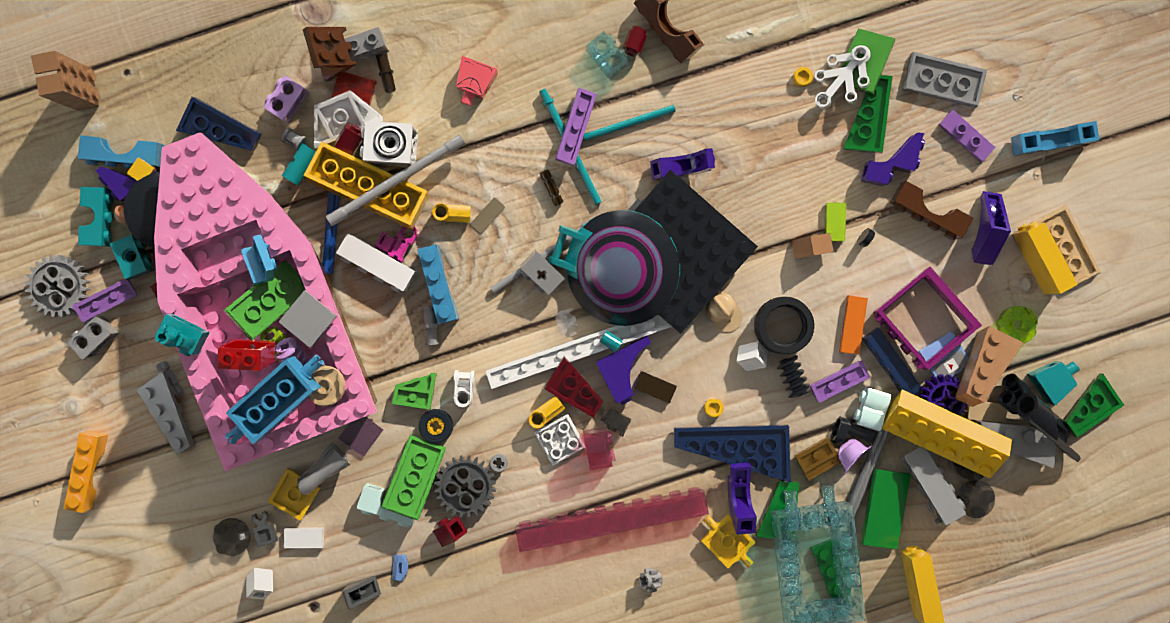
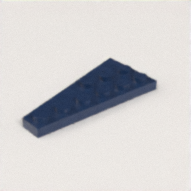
M789 425L674 427L675 448L727 464L750 463L751 471L791 483Z

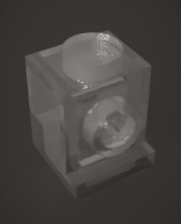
M573 308L554 313L560 335L565 334V338L576 335L575 327L578 324L575 315L571 316L570 312H573Z

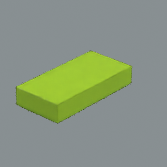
M826 203L825 234L830 233L832 241L844 242L846 203Z

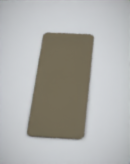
M494 197L470 223L471 226L482 234L503 211L505 206Z

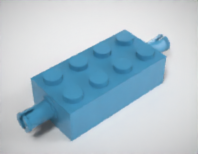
M314 355L304 366L295 356L285 359L226 412L236 424L225 435L226 439L231 437L229 440L231 444H236L244 435L252 444L263 440L321 388L312 377V374L324 365L323 360L318 361L321 357Z

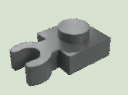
M266 510L261 512L262 519H258L256 513L252 515V521L257 524V527L253 528V533L258 547L278 541L273 522L267 523L268 512Z

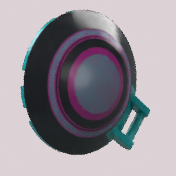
M616 210L602 213L590 219L579 231L567 226H559L558 231L560 233L553 254L549 257L548 262L566 269L568 283L575 299L590 315L608 324L631 326L654 318L670 303L678 287L680 264L677 255L678 251L672 238L669 237L658 222L639 212ZM568 235L572 237V240L566 258L564 260L560 258V255L562 252L566 236Z

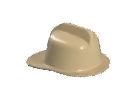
M719 290L703 308L706 315L720 331L732 332L741 325L742 312L732 297L725 291Z

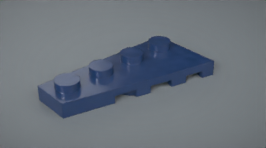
M191 97L176 129L178 132L191 135L202 133L212 141L250 151L255 150L262 133L196 97Z

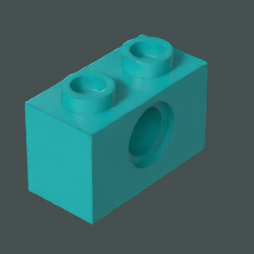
M133 235L110 243L125 279L134 280L154 271L152 267L153 261L144 249L146 245L137 240ZM133 252L136 253L135 261H132L131 255Z

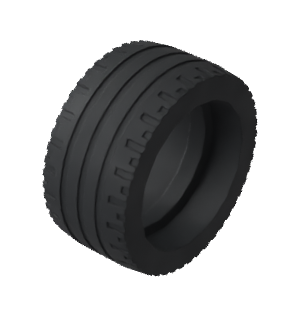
M792 297L770 299L760 307L754 321V330L759 342L767 350L784 355L802 350L812 339L815 329L814 318L810 309L803 302ZM778 307L792 308L801 317V333L790 344L776 343L770 339L766 332L765 324L767 317L771 311Z

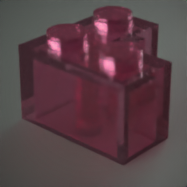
M606 426L583 430L590 471L613 467L612 461L616 460L614 449L610 450L609 445L613 444L611 432L606 431Z

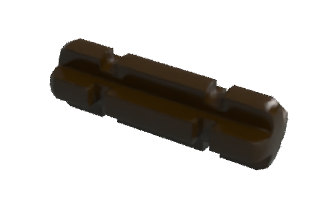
M548 169L542 171L540 176L545 181L544 185L549 196L552 197L551 200L554 206L561 205L563 199L559 195V190L554 180L551 179L550 171Z

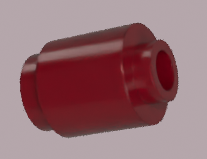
M632 26V29L628 31L623 45L627 55L635 57L636 54H641L647 38V31L645 29Z

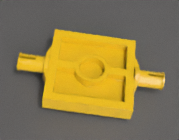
M729 514L719 522H715L709 515L703 519L710 527V530L701 541L727 568L739 560L748 568L750 564L754 563L746 554L749 548L756 542L748 534H736Z

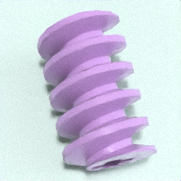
M292 337L283 339L275 347L277 352L276 358L281 363L285 359L294 356L303 366L310 360L296 339Z

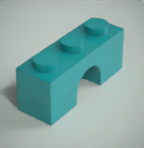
M80 187V206L91 208L94 211L95 218L90 225H79L78 245L110 247V242L112 241L110 227L113 221L111 204L114 201V197L110 193L111 189Z

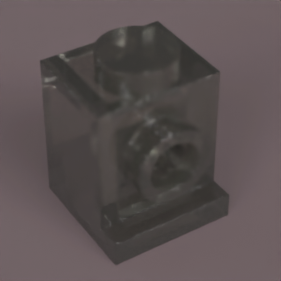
M610 408L609 411H604L600 421L606 424L605 428L615 433L619 430V435L623 437L631 422V418Z

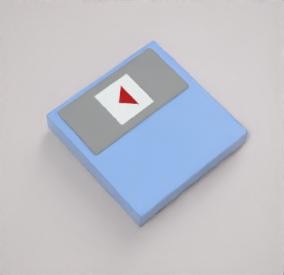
M950 331L918 352L927 361L951 341L955 335ZM959 344L929 370L937 378L939 374H943L944 377L946 374L954 376L965 369L969 357Z

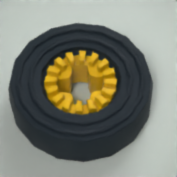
M441 409L427 411L421 416L419 421L421 436L431 443L445 441L453 431L451 416ZM435 421H439L438 424L441 425V428H438L437 431H434V427L431 426V423L433 424Z

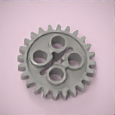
M50 255L49 258L43 257V263L36 261L37 268L30 267L33 274L26 275L30 278V281L24 283L30 286L25 292L31 293L27 297V300H34L31 306H38L37 311H44L45 316L58 317L59 315L60 317H66V314L73 315L74 308L72 305L82 301L83 298H88L89 296L85 294V291L91 290V288L86 287V284L91 281L85 280L88 273H82L84 266H77L79 261H72V257L64 258V255H58L57 257ZM55 269H57V271H58V274H57L56 277L54 276V270H55ZM70 280L73 281V287H72V288H70V286H69ZM44 284L46 285L45 292H43L42 290ZM59 296L62 297L61 304L58 302Z

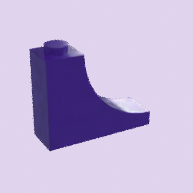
M983 191L980 196V224L971 251L974 263L993 266L1011 233V228L1002 194Z
M648 336L596 361L616 403L621 402L623 405L632 400L631 396L634 394L630 384V371L639 352L651 344Z

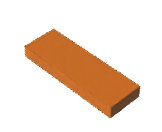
M847 295L839 352L860 355L868 298Z

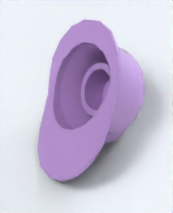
M854 438L843 444L839 449L838 455L846 470L845 473L872 446L867 448Z

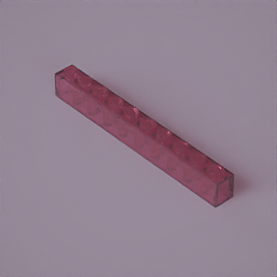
M691 487L688 488L687 492L681 493L680 490L669 492L667 496L656 494L650 496L651 499L643 500V498H636L631 500V503L616 502L611 507L601 505L594 507V510L591 511L581 509L575 511L576 514L568 515V513H561L556 515V518L541 517L538 518V521L531 523L530 520L519 522V525H516L515 529L519 551L523 552L708 515L705 491L703 488Z

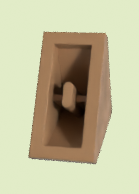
M830 233L792 240L795 259L833 252Z

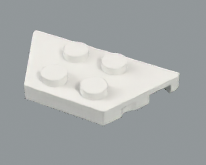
M351 90L314 105V148H318L321 142L328 144L335 141L346 123L350 125L355 124L362 129V126H365V121L381 122L383 117Z

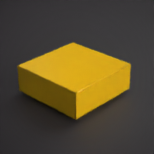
M138 157L127 174L138 181L142 177L153 174L156 169Z

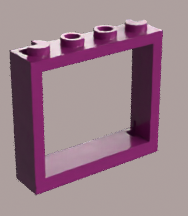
M930 266L925 268L873 312L876 315L874 317L880 325H885L888 329V335L893 340H898L901 344V350L906 355H911L914 359V365L920 370L932 368L982 326ZM923 278L966 326L963 331L927 361L924 360L884 314L887 308Z

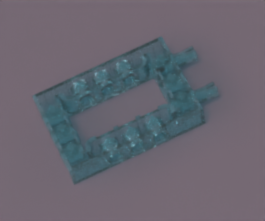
M834 485L821 486L824 503L797 507L796 490L784 491L786 508L771 511L783 623H853L866 621L853 505L847 501L835 502ZM830 526L838 597L805 602L801 584L803 579L800 575L799 566L801 559L798 557L797 548L799 540L793 531L804 530L806 532L809 529L821 527L828 529Z

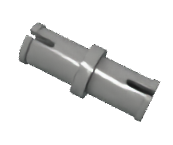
M433 306L422 307L426 345L439 344L436 328L438 323H436Z

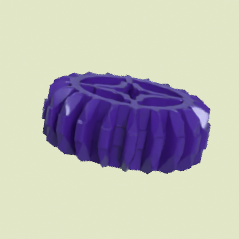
M939 374L938 378L932 376L931 382L926 380V387H920L923 393H918V397L961 417V413H968L965 410V406L969 407V405L955 399L956 395H950L946 386L950 385L954 389L955 394H957L960 382H958L959 378H952L949 374H946L945 377L943 374ZM943 397L949 398L946 399V401H943L944 403L939 402L942 401Z

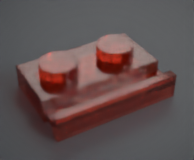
M344 72L336 79L331 97L333 98L351 90L371 106L377 82Z

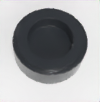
M870 228L865 229L859 236L857 244L862 247L868 246L873 240L875 232Z

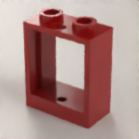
M234 339L218 347V369L261 371L275 362V341Z

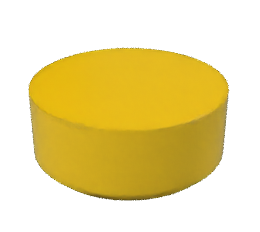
M800 67L793 74V82L798 87L808 86L813 79L812 71L807 67Z
M710 398L705 402L704 411L709 417L716 418L723 413L724 407L720 400Z

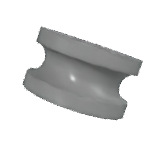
M496 454L492 457L490 466L494 471L501 472L507 467L508 459L504 454ZM497 458H501V461L504 462V466L501 465L500 468L497 467V464L494 463V460L497 461Z

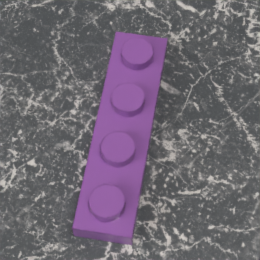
M580 87L577 89L555 157L556 161L572 167L575 165L597 94Z

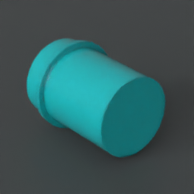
M608 331L605 332L600 340V343L614 352L618 350L623 342Z

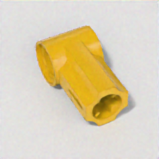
M438 203L432 209V215L438 222L470 223L471 206ZM439 208H444L447 211L446 215L442 218L436 216V211Z
M554 396L538 409L532 411L529 416V423L533 428H541L566 408L560 399ZM540 414L543 417V421L540 424L534 423L532 420L533 415Z

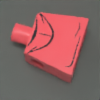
M462 56L456 84L457 89L464 92L460 102L471 106L474 97L484 99L498 75L497 68Z

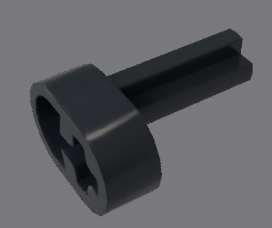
M840 416L835 422L830 439L832 442L842 445L848 434L871 443L872 439L874 440L875 432L854 425L849 419Z

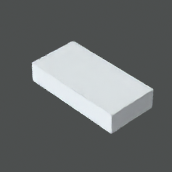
M324 527L284 529V548L324 547Z

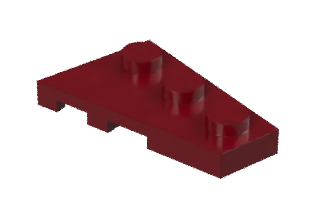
M563 356L544 389L594 418L603 404V399L570 361Z

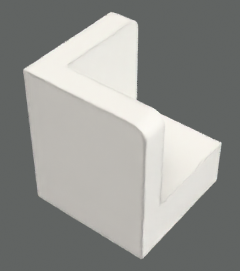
M759 341L739 346L737 363L743 369L751 371L767 366L768 350Z
M254 568L247 575L246 598L265 600L273 592L272 570Z

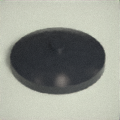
M160 172L149 174L134 183L129 189L123 205L124 219L129 231L141 243L154 249Z

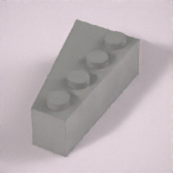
M919 447L901 457V460L909 474H911V478L914 481H918L917 489L920 494L928 499L927 507L929 511L937 515L938 519L935 520L937 525L946 526L966 515L964 511L966 507L961 499L956 498L953 485L943 477L945 473L941 466L935 464L932 459L934 458L933 453Z

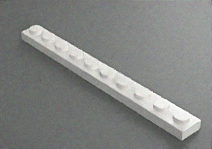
M656 315L654 318L641 324L631 326L616 325L486 370L485 372L491 389L557 367L563 356L572 362L609 349L600 343L606 331L620 338L623 341L621 344L672 326L661 316Z

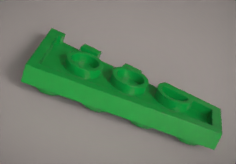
M881 75L874 94L865 93L843 150L883 153L893 76Z

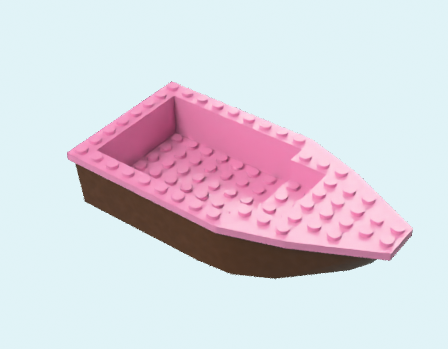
M197 133L162 147L154 234L158 304L164 317L166 314H175L210 332L199 354L186 356L179 352V348L176 347L224 471L377 412L375 407L377 398L329 277L311 242L275 199L204 134ZM261 235L263 241L269 245L268 254L270 259L274 258L276 267L286 259L301 276L306 291L337 315V318L312 348L308 347L279 323L284 314L269 327H278L287 338L292 337L296 339L310 359L314 355H318L321 357L318 361L323 360L324 365L338 369L346 383L345 392L338 402L329 406H318L308 399L263 440L252 444L245 435L236 444H231L229 442L231 437L226 439L225 435L236 424L226 412L281 364L275 359V362L261 371L218 369V347L234 339L249 340L223 310L254 286L241 249L252 247L253 236ZM273 332L270 333L268 338L270 340L273 339L275 334ZM258 335L254 340L261 341L260 335Z

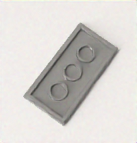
M912 52L902 90L977 108L987 70Z

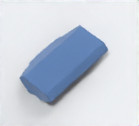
M394 554L392 579L404 581L408 573L406 554Z

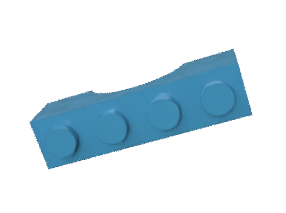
M1097 121L1048 131L1022 133L1011 137L1014 156L1089 144L1100 140Z
M80 135L78 159L85 160V164L98 165V162L105 163L104 166L117 167V164H124L125 168H131L139 157L154 168H160L162 147L165 145L158 142L137 141L134 148L129 152L116 154L109 146L108 140L100 137Z
M435 244L417 249L437 323L443 324L459 319L446 279L439 245Z

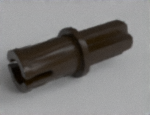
M388 54L376 55L380 71L378 75L381 76L384 90L386 93H392L396 91L392 75L394 71L391 70Z

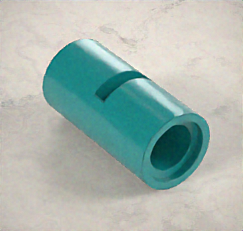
M302 143L293 156L294 162L290 161L282 176L299 186L316 151Z

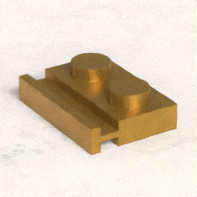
M828 437L794 455L807 480H811L841 463L838 453Z

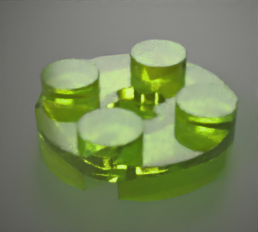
M1008 307L1000 314L996 321L999 331L1023 343L1032 340L1037 332L1036 324H1038V319L1035 313L1026 307ZM1015 321H1021L1020 329L1014 328Z

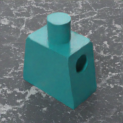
M1054 361L1029 372L1027 375L1044 401L1050 405H1057L1077 386V382L1072 375L1080 371V369L1073 361L1066 366L1063 362Z

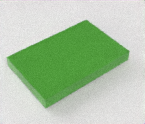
M858 28L848 53H851L855 47L860 45L866 46L870 50L871 56L866 63L870 85L867 88L859 87L858 78L860 76L857 66L852 72L854 89L874 94L894 46L895 38ZM860 53L857 57L863 58L864 54ZM850 61L844 62L842 67H846ZM863 79L860 81V83L866 84L867 80Z

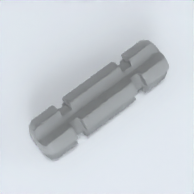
M166 361L158 363L156 368L159 372L168 370L170 386H174L176 392L174 397L181 395L183 389L181 385L178 386L179 382L172 370H169L170 366Z

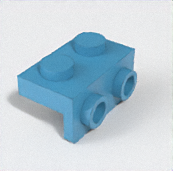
M261 235L253 236L252 247L241 249L243 259L254 285L274 280V270H277L274 258L270 259L268 254L269 245L263 241Z

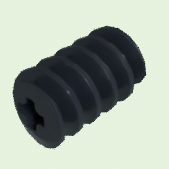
M798 355L778 362L780 365L777 367V370H783L779 376L787 378L782 383L789 384L785 390L792 391L788 398L800 397L811 392V390H807L810 384L804 383L807 377L801 376L804 370L798 369L801 363L795 362L799 358Z

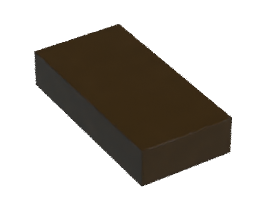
M641 371L634 389L670 404L677 385Z

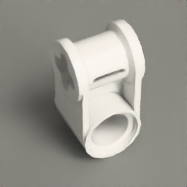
M455 370L454 402L459 407H466L473 401L475 371L469 373ZM461 393L468 395L469 399L465 404L459 401Z

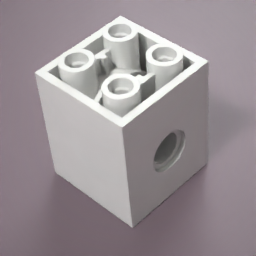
M365 121V126H362L361 130L364 146L360 148V157L363 158V161L373 166L407 168L416 162L418 130L413 124ZM396 142L395 146L390 148L391 144Z

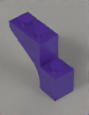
M918 132L910 136L888 161L875 162L870 160L866 162L861 182L883 187L892 181L894 175L892 169L906 173H912L918 169L920 165L919 153L925 144L923 139L924 133Z
M99 167L95 170L99 174L98 178L101 183L112 190L110 193L117 201L124 202L129 189L137 182L136 179L112 169Z

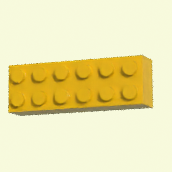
M321 142L303 176L307 182L352 202L394 175ZM403 181L364 205L363 208L413 230L429 195L427 190Z
M904 390L900 391L886 411L882 426L883 430L985 477L991 478L1010 457L1012 439Z

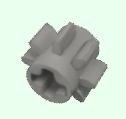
M644 569L645 573H640L639 577L641 588H643V591H649V593L657 592V588H660L663 582L662 575L657 569Z

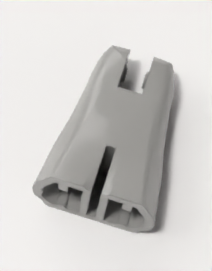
M331 442L318 461L297 479L300 492L304 495L310 494L326 479L349 466L350 462L346 454L336 444Z

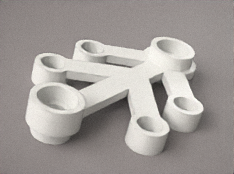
M857 46L851 53L831 54L828 56L827 63L829 67L834 68L841 62L850 61L846 67L816 71L815 79L819 83L825 82L828 78L837 77L826 92H820L816 95L815 103L818 108H828L831 105V98L844 82L846 83L847 93L845 94V99L847 103L853 104L857 101L852 74L857 66L860 76L858 78L859 87L867 88L870 85L866 63L869 61L871 54L866 46ZM862 53L864 57L858 58V54ZM831 59H836L835 63H830ZM819 74H824L823 78H817ZM866 79L867 83L861 84L860 81ZM854 95L855 97L854 99L849 100L848 96ZM826 99V104H820L821 100Z

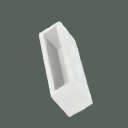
M347 233L336 252L341 256L340 260L347 264L352 262L358 265L356 269L365 274L367 272L374 274L373 278L381 283H384V281L391 284L390 288L398 293L401 290L407 292L417 274V271L396 261L384 252Z

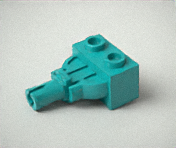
M166 314L155 334V340L167 347L175 346L179 348L180 353L191 356L200 353L210 332L175 314Z

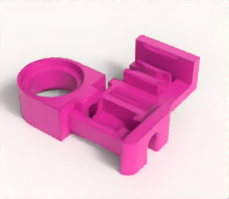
M404 226L401 227L397 236H393V238L388 237L387 233L382 231L375 248L387 252L389 257L404 263L405 261L402 258L409 245L413 246L418 236L417 229L414 226V235L411 238L404 237L403 232L405 229H408Z

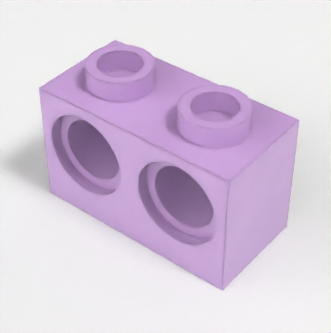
M284 75L283 78L277 81L274 92L266 98L263 108L289 123L309 91ZM293 86V92L287 95V88ZM279 102H283V108L277 111L276 105Z

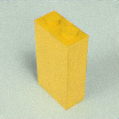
M1035 221L1017 227L1018 231L1012 235L1044 294H1061L1078 285L1045 222L1037 224Z
M916 545L907 546L905 550H900L913 616L920 623H945L931 555Z

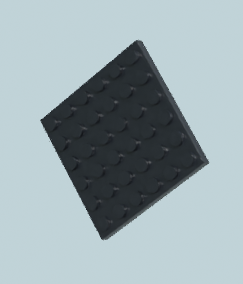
M670 169L634 211L649 216L658 222L669 237L672 238L678 251L677 255L680 264L678 287L670 303L658 315L681 334L758 246Z

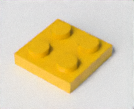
M287 468L270 496L268 503L301 521L322 486L319 485L310 494H302L297 485V479L301 474Z

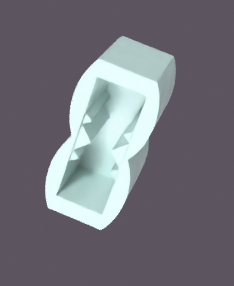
M867 387L865 390H862L859 395L861 404L859 409L855 410L853 417L855 424L881 431L891 394Z

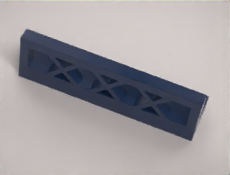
M876 327L862 337L863 342L899 392L904 390L916 395L921 391L920 384L879 327Z

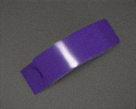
M713 148L703 149L692 154L658 158L650 161L652 180H661L670 169L679 177L712 171L711 169L715 168Z
M750 463L730 464L728 500L732 523L737 535L756 533L757 516L754 512L750 495Z

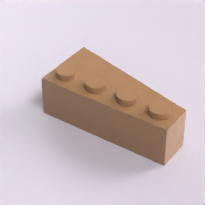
M991 326L977 332L955 399L971 407L983 403L1023 342Z

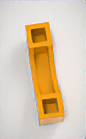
M90 430L79 433L63 509L80 513L93 509L97 491L93 486V475L100 457L105 452L108 434Z

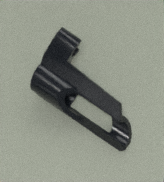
M1013 373L1006 375L1002 380V386L1006 390L999 395V404L1011 414H1018L1037 431L1043 433L1055 443L1068 457L1079 462L1081 459L1080 455L1067 445V439L1071 436V433L1064 421L1048 405L1033 394L1029 386Z

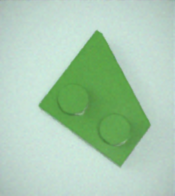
M431 373L430 375L395 385L392 404L431 410L437 373Z

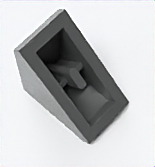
M376 576L350 583L342 591L348 610L381 594Z

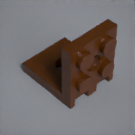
M306 27L303 29L313 67L321 69L324 81H331L357 65L356 61H351L350 59L351 43L345 42L343 33L347 31L346 27Z

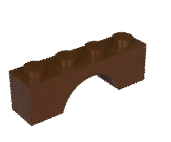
M636 0L634 5L639 13L645 17L650 27L656 31L661 41L670 49L674 58L681 64L689 60L705 45L694 30L681 31L670 23L667 16L669 0Z
M908 181L900 183L890 202L897 211L911 214L912 219L918 222L924 221L928 224L927 227L934 231L940 230L944 232V236L951 240L963 238L974 219L959 209L950 210L945 215L932 213L924 204L923 190Z

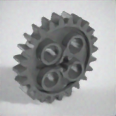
M460 455L459 461L453 457L452 464L449 461L445 462L447 468L440 467L443 474H436V477L440 479L434 482L435 485L439 486L434 492L440 493L436 500L442 499L443 501L440 506L447 505L446 512L452 509L453 516L457 512H460V518H462L464 513H467L468 518H470L471 512H474L477 516L479 514L478 509L484 512V504L490 506L491 503L488 499H494L495 497L491 494V492H496L497 489L492 487V485L496 484V480H491L494 473H488L490 466L484 468L485 461L479 464L478 457L474 461L471 460V455H468L466 460H464L463 455ZM465 468L468 471V476H460L459 469ZM454 475L459 481L453 479L451 476ZM481 480L484 487L481 489L476 488L474 481ZM467 482L469 484L468 488L462 489L463 484ZM450 483L454 484L457 491L450 492L447 485ZM473 492L478 493L479 497H476ZM465 495L470 496L472 503H464L462 497Z

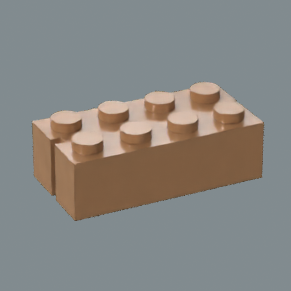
M57 51L31 55L35 74L57 71L56 74L36 77L39 96L77 111L100 106V94L94 88L96 75L92 68Z

